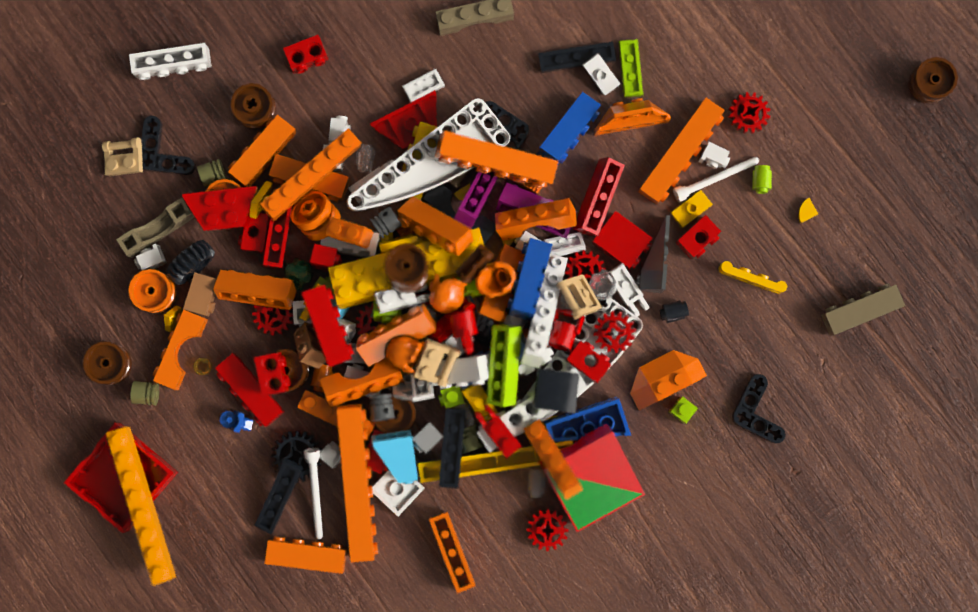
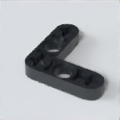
M486 101L485 103L488 107H493L492 111L497 114L498 110L500 111L497 115L498 120L502 116L510 118V123L503 125L510 136H516L517 127H524L525 134L521 133L518 137V140H521L520 142L510 137V141L516 145L515 150H519L528 137L529 126L496 103Z
M148 116L143 123L141 139L143 169L160 173L192 174L196 167L194 161L189 157L159 154L162 122L156 116ZM153 120L155 121L156 124H158L157 126H154V128H153V133H154V134H157V136L152 135V134H147V132L151 133V131H152V128H151L150 126H148V125H149V123L151 124V123L153 122ZM151 138L155 139V146L147 148L146 141ZM145 151L150 152V159L153 161L152 164H149V167L144 163V161L148 160L149 156ZM166 159H171L172 166L169 169H164L162 166L163 161ZM188 161V164L191 165L185 171L183 167L177 166V163L185 164Z
M756 374L750 378L733 412L732 420L736 425L772 443H781L786 436L784 429L754 414L768 385V380L764 375ZM761 378L763 386H758L756 389L757 392H760L759 395L749 391L750 388L754 389L756 386L754 380ZM749 394L755 398V403L751 406L745 403V397ZM742 412H744L745 418L751 419V416L754 417L751 420L749 427L746 426L749 422L742 420L741 422L738 421L739 418L737 417V414H742ZM757 420L762 421L764 424L763 430L759 432L753 426ZM768 424L771 426L769 430H779L780 438L774 440L772 434L767 433L766 436L764 435L768 429Z

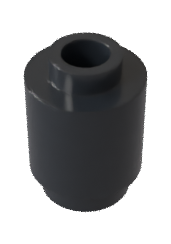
M679 300L662 305V309L659 310L662 321L665 320L666 323L682 320L689 316L686 301L681 302Z

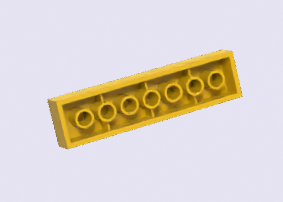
M479 228L471 230L473 242L459 256L448 253L443 247L435 245L430 241L416 244L427 256L429 269L427 286L434 279L435 274H439L440 283L446 279L459 277L455 271L480 243L484 245ZM389 252L328 268L335 298L340 310L374 301L375 293L393 289L387 282L384 267L385 258Z

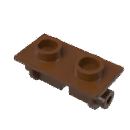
M480 243L455 273L461 277V281L465 284H470L478 276V273L495 257V254Z

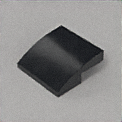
M537 369L533 408L575 413L580 374Z

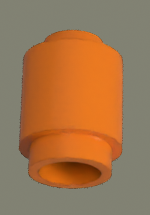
M323 364L319 369L314 368L310 386L314 387L313 391L324 393L320 379L332 375L333 367Z

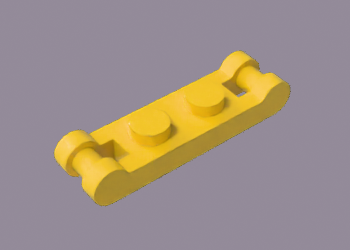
M729 261L723 262L718 268L719 272L723 275L776 294H780L787 289V284L784 281L776 283L768 280L769 277L759 273L758 275L751 274V270L740 267L737 269Z

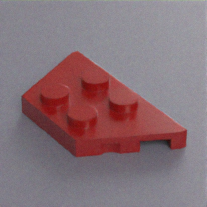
M436 91L370 123L371 127L402 150L409 148V144H414L415 137H412L415 125L419 126L420 122L437 126Z
M252 186L182 194V197L204 231L241 228L246 223L251 201L254 199L258 187Z

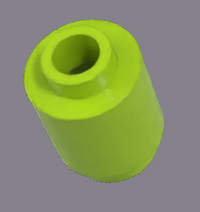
M757 165L755 170H753L752 189L756 190L757 194H767L772 189V171L770 166Z

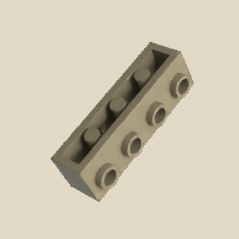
M888 283L878 287L879 291L872 294V291L861 294V299L855 301L854 298L844 301V306L837 308L834 305L825 309L826 313L821 316L829 335H836L904 307L905 304L897 285L890 287Z

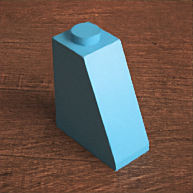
M411 430L372 436L373 447L398 483L411 484L418 480Z

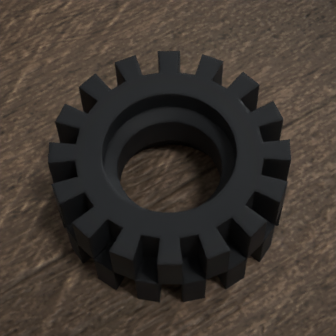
M474 312L478 334L471 336L476 338V341H480L481 344L491 347L492 327L496 324L489 320L487 316L484 317L483 314Z

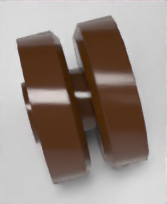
M933 57L925 60L913 70L909 77L908 85L915 99L922 103L933 104L938 103L953 92L957 86L958 75L951 62L944 58Z
M254 83L245 84L239 87L232 96V113L246 128L254 130L265 128L268 120L272 117L275 118L276 104L265 87Z
M406 243L397 245L387 254L384 263L387 282L393 289L408 294L416 292L424 286L428 279L429 269L427 256L422 249L416 245Z
M99 342L87 350L83 358V368L86 375L92 381L99 384L115 385L124 381L129 376L132 369V359L129 352L123 346L112 342Z
M287 348L274 352H281L282 356H285L286 367L284 369L289 368V372L286 373L285 371V374L290 378L288 391H293L303 386L310 377L311 366L300 362L297 349ZM269 359L267 365L270 369H274L276 363L273 359ZM273 378L271 384L274 388H278L280 382L277 378Z
M389 393L392 395L390 399L393 401L391 403L393 404V409L399 412L398 417L390 420L374 421L375 425L384 433L410 430L416 421L417 411L414 403L409 400L394 398L393 393Z

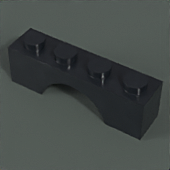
M443 184L429 190L423 198L424 202L447 216L455 218L456 213L451 205L452 191ZM484 215L477 217L472 229H480L484 246L496 232L495 223Z

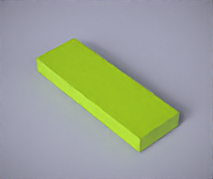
M638 39L619 41L624 98L643 96Z

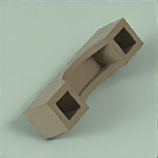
M486 0L436 11V19L440 36L459 32L467 26L478 23L492 22L496 24L514 20V11L511 0Z
M180 198L166 207L163 213L153 221L130 230L116 240L126 256L133 258L140 251L149 248L194 219L195 216L185 200Z

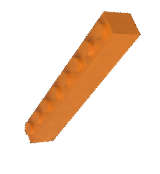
M362 404L339 405L337 417L350 562L374 561L375 554H378V543L374 542L373 537L377 532L376 523L372 524V516H375V507L370 502V498L373 497V486H369V478H372L371 467H367V459H370V450L365 445V440H368V429H364L363 422L367 421L366 409H362Z

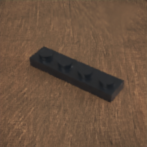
M613 41L538 53L541 73L584 67L582 64L597 53L605 63L616 62Z
M446 409L439 477L440 488L459 489L466 410Z
M288 459L283 461L254 526L272 535L303 467Z

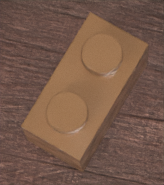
M194 272L183 309L209 317L210 313L212 314L215 309L214 298L216 294L213 288L217 279Z

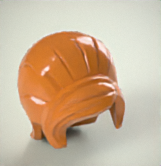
M491 262L478 273V276L475 278L476 287L480 294L487 295L490 298L505 296L514 287L515 272L507 263Z
M435 274L434 279L429 284L431 291L429 301L431 306L440 313L449 314L455 312L462 305L464 288L467 286V283L465 284L455 277L440 283L439 274Z
M399 335L387 345V359L392 365L401 368L402 371L414 373L415 371L412 368L419 360L422 352L421 348H424L425 342L421 343L410 335Z

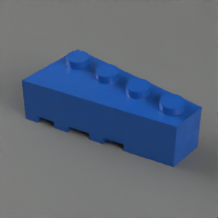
M582 92L540 146L536 155L556 160L558 165L559 163L562 164L568 157V151L570 149L573 150L578 144L579 136H584L590 128L588 126L590 121L595 122L600 115L598 110L601 104Z
M530 238L528 243L524 242L521 254H525L524 259L519 261L516 271L520 273L518 280L515 279L512 289L515 291L513 298L509 297L506 308L510 309L509 315L529 321L533 319L537 309L535 307L540 296L539 290L545 276L544 271L547 268L552 248L551 243Z
M618 397L577 409L575 413H566L544 421L546 430L554 442L581 439L586 434L606 423L615 436H631Z

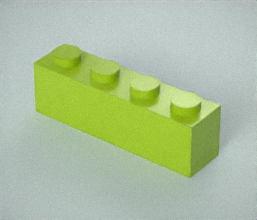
M503 324L493 325L487 404L502 407L516 405L522 331L520 326Z

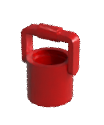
M556 309L548 345L559 351L571 352L576 335H579L585 317H580L577 325L574 326L567 322L558 321L560 314L573 317L571 309Z
M467 311L449 315L453 339L461 338L463 352L471 354L474 351L471 335L478 334L474 312Z

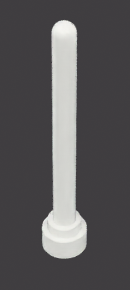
M753 157L687 187L681 185L673 188L674 195L678 202L684 201L690 193L758 164L759 159Z
M309 448L304 450V459L309 463L315 537L321 539L323 537L317 472L320 450L318 448Z

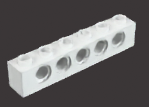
M550 253L547 268L544 271V280L539 290V300L535 307L537 308L536 313L530 323L521 360L522 364L540 368L544 360L560 293L556 284L563 281L568 258Z
M568 367L567 369H565L564 371H562V372H569V373H577V374H579L578 371L576 370V368H574V369L571 370V369ZM580 375L577 394L588 388ZM535 390L527 394L529 398L524 402L520 399L516 402V405H511L512 410L506 413L503 410L497 414L514 436L553 411L537 409L534 414L526 412V405L534 403ZM515 413L520 416L519 424L512 425L510 423L509 417L511 414ZM480 425L478 427L480 431L477 434L488 451L491 452L497 446L482 428L483 425Z

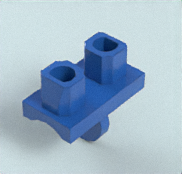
M235 410L234 412H223L219 420L222 426L240 433V429L251 431L253 423L252 419L244 417V413Z

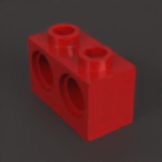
M319 34L283 48L293 73H304L309 67L314 65L315 67L321 66L326 63L325 61L329 60ZM313 49H320V53L317 56L311 55ZM296 56L303 57L301 62H293Z
M281 352L254 357L262 396L289 390L290 378L285 374L286 359L284 355L282 356ZM269 359L275 361L276 366L274 369L268 367L267 362ZM273 378L279 380L280 385L278 388L272 386L271 381Z

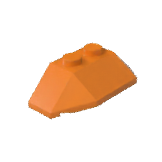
M642 98L634 99L628 104L617 102L603 116L594 130V136L669 123L671 117L649 100L643 101Z
M672 350L638 368L630 395L638 410H641L694 384L707 375L698 358Z

